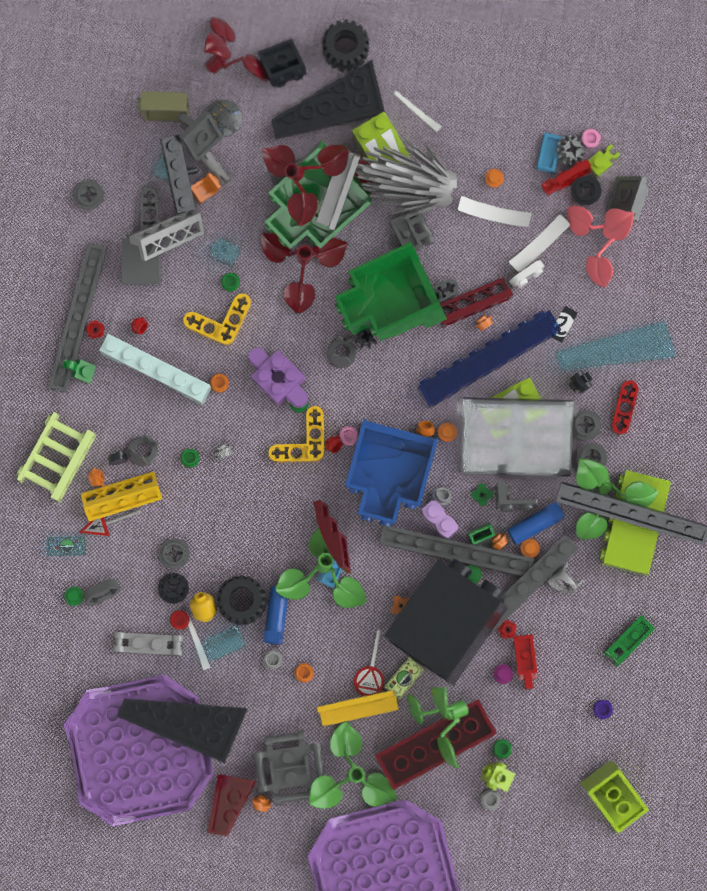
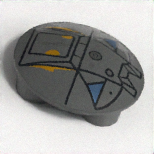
M219 100L212 103L207 109V112L211 114L224 138L234 134L240 128L243 120L242 112L234 102Z

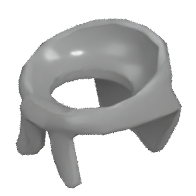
M565 563L548 579V583L560 592L574 594L584 579L575 583L565 572L568 563ZM560 580L570 584L571 587L563 585Z

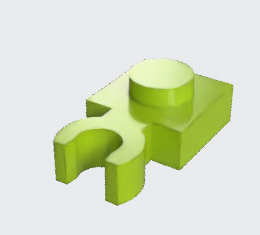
M613 145L607 147L605 154L599 151L588 160L591 164V171L597 178L612 166L610 160H616L620 155V152H617L615 155L610 153Z

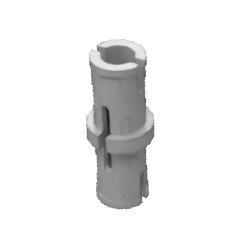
M210 151L205 154L206 157L203 156L200 160L207 166L208 172L218 178L222 187L226 186L225 181L229 183L231 178L222 169L221 163L217 162Z

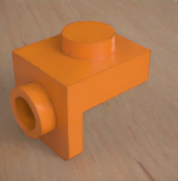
M208 173L205 178L191 186L192 195L199 205L215 195L221 188L218 178L211 173Z

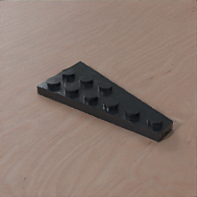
M368 61L359 69L353 70L352 73L338 79L318 91L312 97L306 98L292 109L290 108L271 119L275 139L367 119L385 112L373 61Z
M124 698L117 717L222 763H226L249 708Z

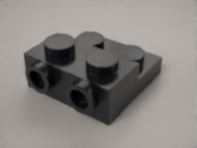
M293 39L258 51V56L272 88L275 86L281 88L286 85V82L291 80L299 81L304 75H307L305 65Z

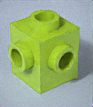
M488 761L482 770L480 779L487 782L485 786L494 791L499 788L508 792L515 774L506 770L507 765L496 761L494 764Z

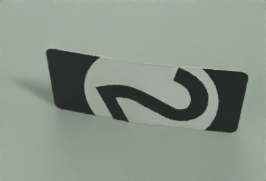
M564 306L549 336L562 343L578 312Z

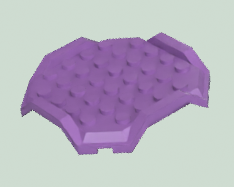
M165 674L109 687L86 690L78 702L79 704L63 725L70 743L74 763L78 804L93 812L111 826L191 810L214 775L212 758L117 717L124 698L200 704L199 697Z
M406 799L329 819L308 854L317 891H459L442 821Z

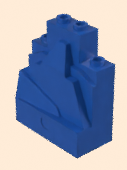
M363 419L345 487L349 488V492L359 494L360 491H363L358 511L361 519L372 522L374 518L380 520L379 524L391 527V523L396 524L401 502L405 503L404 507L416 509V506L420 507L438 439H432Z

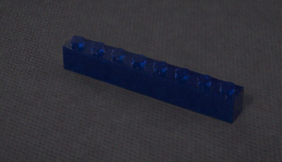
M550 310L538 312L534 315L533 320L521 322L514 331H511V329L501 334L502 338L497 341L495 339L488 341L485 344V348L481 350L477 348L471 351L466 359H457L452 363V367L448 369L444 367L437 371L435 377L431 379L427 377L421 380L418 391L428 408L430 409L559 334L561 328Z

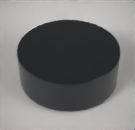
M117 452L109 455V465H119L127 462V454L125 452Z

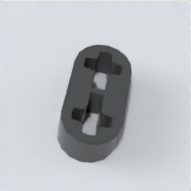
M108 579L87 589L83 596L86 604L93 606L117 595L120 592V587L116 579Z

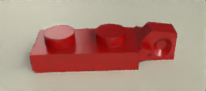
M587 159L576 162L568 171H562L556 178L546 180L541 185L542 190L547 196L557 190H563L573 184L577 178L586 176L591 172L590 162Z
M533 634L514 636L513 641L519 680H524L525 690L534 689L533 679L537 678L538 672Z

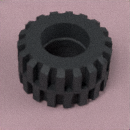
M339 20L336 21L335 26L332 23L329 26V30H325V36L322 38V51L328 65L332 64L334 69L338 67L339 71L343 72V69H347V72H349L351 68L357 69L359 64H364V59H367L369 52V38L367 37L366 30H363L360 24L356 26L355 21L348 23V20H344V23H341ZM348 38L353 40L357 47L350 53H341L334 45L340 39Z
M244 575L233 576L231 579L226 580L223 586L219 588L217 606L224 618L231 623L248 625L260 618L265 610V592L259 582L252 579V577ZM238 589H246L253 596V604L247 611L239 612L231 606V595Z

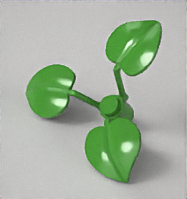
M580 458L576 481L581 488L593 489L596 487L597 492L602 494H608L613 489L626 501L646 507L655 500L658 494L657 489H654L645 482L639 481L629 484L625 489V494H622L615 487L614 483H610L609 473L605 466L589 459ZM592 512L582 514L576 523L578 538L587 540L602 536L608 527L606 519L599 516L600 514Z
M320 528L314 532L309 540L310 553L313 556H319L314 570L306 578L303 572L298 569L286 570L280 576L275 589L284 598L299 600L306 597L310 592V585L307 581L317 571L321 573L331 572L334 584L337 586L333 591V599L336 604L343 608H353L366 603L365 592L355 579L344 577L340 584L338 583L334 572L335 569L332 567L334 558L329 554Z
M432 687V699L438 709L424 712L421 711L420 704L413 695H406L410 713L417 724H423L422 716L440 712L444 719L453 720L440 733L437 743L443 759L452 767L459 768L460 766L456 762L452 745L445 737V734L456 723L460 722V717L468 714L465 702L459 700L447 706V688Z
M348 722L339 725L332 734L330 749L336 757L345 755V759L351 768L346 772V779L337 784L330 776L323 775L316 778L310 789V805L321 809L336 806L343 797V793L338 787L347 782H362L365 785L362 789V797L368 805L381 806L396 801L395 790L392 789L384 775L372 773L368 776L367 782L365 781L364 770L361 767L355 766V763L349 758V756L357 755L362 749L361 736Z

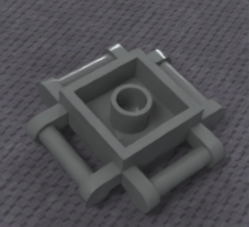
M304 729L298 730L297 733L272 737L271 735H265L267 751L252 753V759H255L259 785L257 792L273 790L275 806L285 802L309 800L312 783L316 778L324 775L321 756L322 743L306 745ZM296 740L300 742V746L273 750L272 744ZM309 750H313L317 775L315 778H311L307 753ZM268 757L272 785H266L262 758ZM303 785L307 787V791L280 795L279 789Z

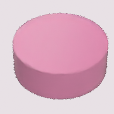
M588 129L583 132L581 142L586 148L593 149L600 142V134L594 129Z
M346 426L340 431L339 436L344 445L352 446L356 444L359 434L354 427Z

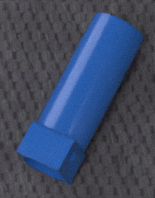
M555 501L544 509L509 527L507 531L514 544L518 545L564 520V513Z
M271 586L263 642L282 645L288 599L276 592V586Z

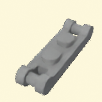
M114 632L115 646H113V652L182 656L181 642H183L184 636ZM123 639H129L128 647L123 646ZM168 642H173V649H168Z

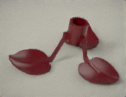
M212 17L210 19V26L214 33H210L206 37L204 52L214 55L205 63L206 68L211 73L216 74L222 67L226 69L230 65L243 61L244 67L251 74L266 83L268 79L261 61L255 56L247 54L245 57H240L226 63V60L231 58V51L227 47L226 42L227 40L234 42L235 33L228 23L219 18Z
M286 145L262 149L263 159L269 172L276 177L286 176L294 180V184L297 185L302 193L293 194L287 204L288 212L298 226H304L309 223L318 210L316 196L312 193L305 194V190L299 183V180L304 176V171L323 168L324 173L328 176L340 175L347 166L348 148L342 145L324 147L317 157L321 165L299 166L294 164V152Z
M262 233V251L270 261L282 263L286 256L297 255V262L302 265L299 284L290 283L287 285L283 297L286 304L295 313L305 312L310 308L315 299L313 286L303 284L305 265L309 264L312 257L318 258L319 263L324 267L337 266L344 257L348 243L332 238L321 248L313 245V251L309 246L303 245L298 250L295 249L294 252L290 253L292 249L288 246L284 247L278 240L279 237L276 233Z

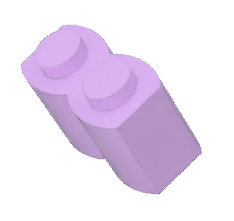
M432 500L422 509L423 518L429 524L435 526V530L440 537L449 539L458 531V525L455 520L446 515L442 506L436 501Z

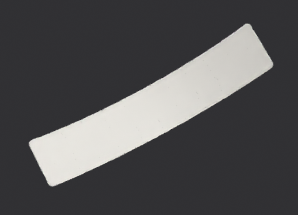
M461 196L458 207L459 211L479 218L523 227L529 226L532 214L530 212L491 206Z
M559 214L541 234L510 260L509 263L518 272H521L546 250L570 226V223Z

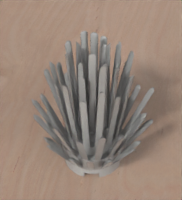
M405 139V142L414 151L409 147H406V150L427 166L412 160L395 149L391 150L384 146V150L376 147L374 150L397 161L365 151L367 155L378 158V161L362 157L364 161H368L371 165H357V168L363 169V171L356 170V173L359 174L358 178L375 182L361 184V186H367L363 187V190L385 192L369 196L373 198L402 199L381 202L382 205L397 203L404 205L394 207V211L390 212L389 215L420 209L405 216V218H409L436 207L447 208L453 200L450 197L452 190L457 187L456 174L445 168L427 144L426 148L428 151L424 154L418 147L416 148L410 141Z

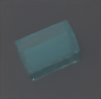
M238 625L202 640L211 662L247 647Z

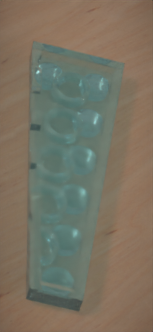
M666 321L557 351L556 356L560 370L567 371L631 362L676 358V353Z

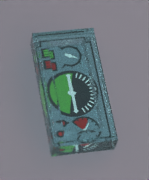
M86 536L47 537L48 557L86 555Z

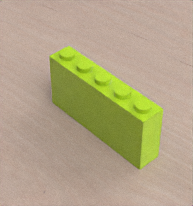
M628 470L624 474H620L617 485L620 486L619 491L622 494H625V489L629 484L638 481L645 482L658 490L655 500L647 507L664 512L671 481ZM615 493L614 497L625 500L624 498H621L617 493ZM609 517L608 522L611 523L610 530H606L604 541H607L605 549H601L599 557L602 560L601 565L643 576L649 575L659 532Z

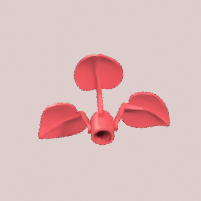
M570 206L567 208V220L574 234L585 236L588 234L589 229L603 228V235L609 238V241L597 253L596 257L590 256L586 261V270L591 280L601 287H607L613 275V267L607 258L601 257V254L612 242L623 240L628 236L633 224L634 212L616 208L610 209L605 215V224L593 226L590 225L593 221V216L587 209L581 206Z

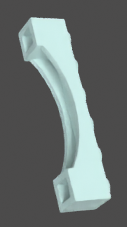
M110 334L107 335L99 350L103 356L157 380L202 406L211 391L209 384Z

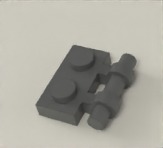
M406 213L390 220V224L401 246L411 242L415 251L423 248L422 240H426L428 246L435 243L432 237L433 233L431 229H428L423 214L414 215L415 218L410 219L405 218ZM418 225L422 233L417 235L413 226Z

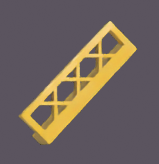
M152 471L81 493V498L86 516L90 522L162 500V495L156 474ZM146 480H153V482L143 484V482ZM130 485L133 486V487L130 488V489H127V490L125 489L127 486H130ZM110 491H115L111 495H106ZM96 497L94 500L87 502V498Z
M394 690L317 707V711L321 716L322 726L399 710Z

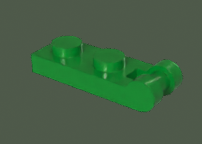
M641 615L603 654L607 658L610 657L614 661L613 664L618 667L656 628ZM618 647L623 651L620 656L615 652Z

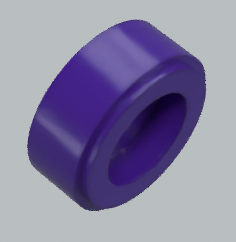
M599 700L593 706V713L599 719H607L613 713V706L607 700Z

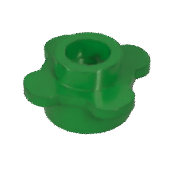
M483 483L479 484L477 490L471 493V498L475 499L480 506H485L487 501L494 496L493 491H489Z

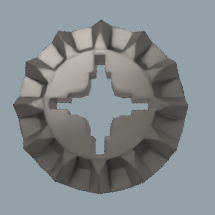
M567 135L559 140L557 155L563 163L574 165L576 162L582 161L585 155V146L582 144L581 139H578L575 135ZM570 145L572 148H576V150L573 153L569 151L566 152V150L570 148Z
M86 180L79 183L75 188L74 199L82 209L92 210L98 208L103 202L104 191L96 181ZM88 188L92 194H95L91 197V202H89L87 197H84V195H87Z
M581 410L573 416L572 434L578 439L587 441L594 439L599 434L601 421L597 414L590 410ZM584 418H586L587 424L594 425L588 427L586 433L583 427L577 426L583 424Z
M587 443L578 450L576 456L578 466L580 458L586 459V457H589L591 450L593 451V456L597 458L594 461L603 466L607 463L606 451L599 444Z
M168 539L159 549L160 561L167 568L178 569L184 567L189 560V548L180 539ZM173 546H175L177 552H183V554L177 555L176 562L172 556L166 555L172 552Z

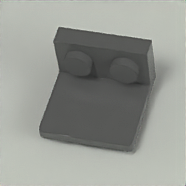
M498 481L495 486L496 509H501V512H512L514 508H520V511L524 512L532 511L538 504L537 499L508 500L510 488L506 486V481Z

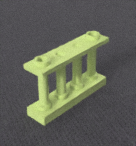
M54 412L52 416L49 415L44 424L46 427L26 464L19 468L17 480L24 483L27 478L50 490L51 498L60 503L94 442L96 434L90 430L81 434L58 422L60 416ZM53 428L78 440L80 444L77 450H71L48 438ZM44 444L68 456L69 460H71L68 466L62 467L39 455ZM35 461L59 473L61 477L59 483L53 484L30 472Z

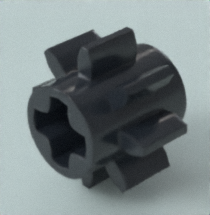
M370 328L356 334L359 338L355 339V343L360 342V349L368 346L370 350L372 343L377 344V340L373 339L374 336ZM363 334L370 336L369 341L362 339Z
M580 370L570 377L572 382L569 386L573 392L578 390L582 394L592 387L590 382L593 378L589 372L584 374Z

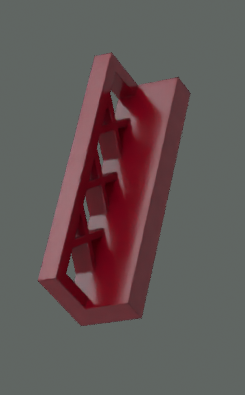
M501 278L440 304L441 307H449L453 311L445 315L447 319L440 322L441 326L444 328L509 301L513 298V293L511 289H508L504 278ZM502 284L504 291L498 294L491 293L494 286ZM479 292L488 295L486 299L481 301L474 300ZM462 299L470 302L469 306L462 309L457 308L458 302Z

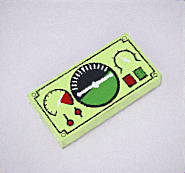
M409 657L384 688L388 691L394 690L396 697L400 700L424 669Z

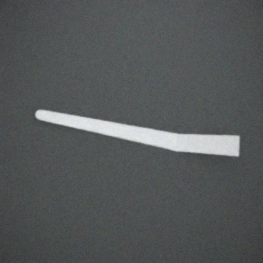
M397 91L394 92V94L402 102H404L413 112H415L424 122H426L436 132L439 131V129L442 127L441 125H439L437 122L428 117L425 113H423L420 109H418L415 105H413L410 101H408Z
M190 619L188 626L202 668L206 670L210 668V665Z

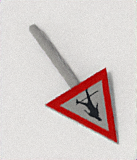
M136 510L109 521H105L104 517L90 521L79 533L110 537L107 525L137 515L141 511Z

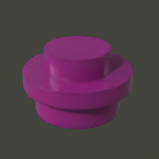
M499 665L494 670V679L500 684H506L511 681L513 671L508 665Z

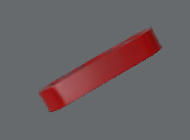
M632 380L625 381L620 388L611 424V429L616 435L625 434L630 426L639 389L637 383ZM628 385H631L634 392L630 393L629 399H622V396L626 397L627 390L624 387L627 388ZM621 403L629 404L630 411L628 413L620 411L619 406ZM621 417H628V420L626 418L623 420L625 428L619 431L615 424L620 422Z

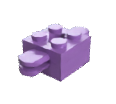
M254 348L250 351L249 361L257 369L251 375L252 381L278 407L286 400L296 408H302L307 404L308 395L300 387L306 381L305 376L279 350L271 357L261 348Z

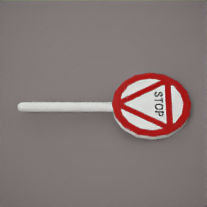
M377 630L370 666L361 668L354 677L355 689L363 696L379 694L384 687V676L378 668L374 667L380 630Z

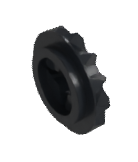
M591 176L577 178L571 187V195L575 202L580 203L582 206L592 205L597 202L601 195L600 183ZM591 186L590 195L585 194L581 196L583 192L582 187L586 189Z
M169 573L164 575L159 581L158 592L164 601L176 604L187 597L189 584L181 574ZM168 582L172 583L173 585L178 584L180 582V584L177 587V592L179 593L178 595L173 591L168 592V590L170 589Z

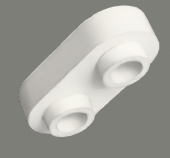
M538 260L515 275L509 282L514 288L517 286L521 288L528 283L527 280L532 276L536 278L544 272L543 268L545 266L541 260Z

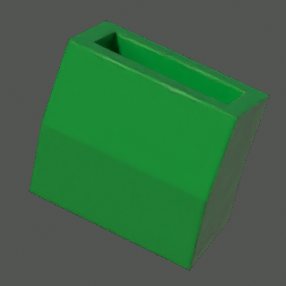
M489 522L466 533L470 543L473 545L495 536ZM488 529L489 533L473 539L472 535Z

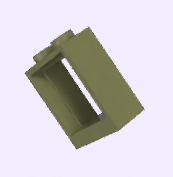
M141 91V97H138L137 101L139 114L143 116L144 121L180 122L178 117L182 113L189 116L190 104L187 93Z

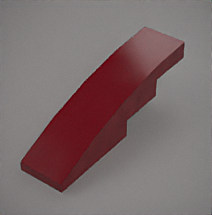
M321 500L314 501L316 519L323 540L338 566L349 574L351 573L347 537L338 531V523L329 515L328 506Z

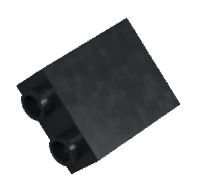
M438 559L384 636L395 647L454 686L507 609L502 601H500L504 594L500 588L488 580H484L479 587L468 579L472 571L463 563L453 559L448 566Z

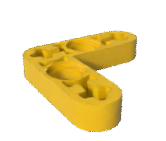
M244 293L236 295L222 324L196 312H188L183 318L184 325L187 329L225 346L231 345L235 341L251 307L250 297ZM245 298L247 305H243L241 308V312L244 313L241 314L239 311L233 310L234 308L238 310L240 305L238 300L242 301ZM238 315L240 317L239 323L231 324L229 322L230 316ZM195 317V321L201 324L200 330H198L199 326L195 323L189 325L187 319ZM207 324H212L215 327L214 331L210 334L204 331V327ZM226 325L236 329L235 331L231 329L229 333L231 339L223 341L224 338L221 335L227 333L228 327H225Z
M312 406L307 410V444L273 445L268 452L269 458L276 463L319 462L324 457V414L322 409L318 406ZM314 410H317V414H321L317 417V424L321 423V426H309V423L313 424V417L309 415L313 414ZM318 429L321 432V436L318 439L311 438V430ZM309 442H321V445L317 444V450L321 452L317 458L310 454L314 450V445H309ZM285 448H289V459H285L286 455H279V458H275V455H272L275 449L285 452ZM294 448H299L302 451V455L299 458H293L291 451Z

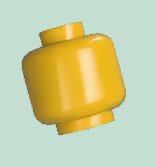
M199 592L194 595L189 603L193 617L201 622L212 620L217 613V607L211 594Z

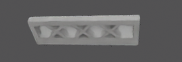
M349 152L347 166L343 173L338 176H332L316 219V222L329 226V229L335 230L360 159L358 154Z
M193 210L179 213L129 236L130 243L139 246L141 260L147 261L204 234L201 214ZM196 222L197 231L191 233L189 230L192 224ZM181 229L183 233L180 239L177 240L174 237L177 231ZM166 236L168 240L166 245L162 247L160 242ZM151 243L153 244L152 250L147 254L145 246Z

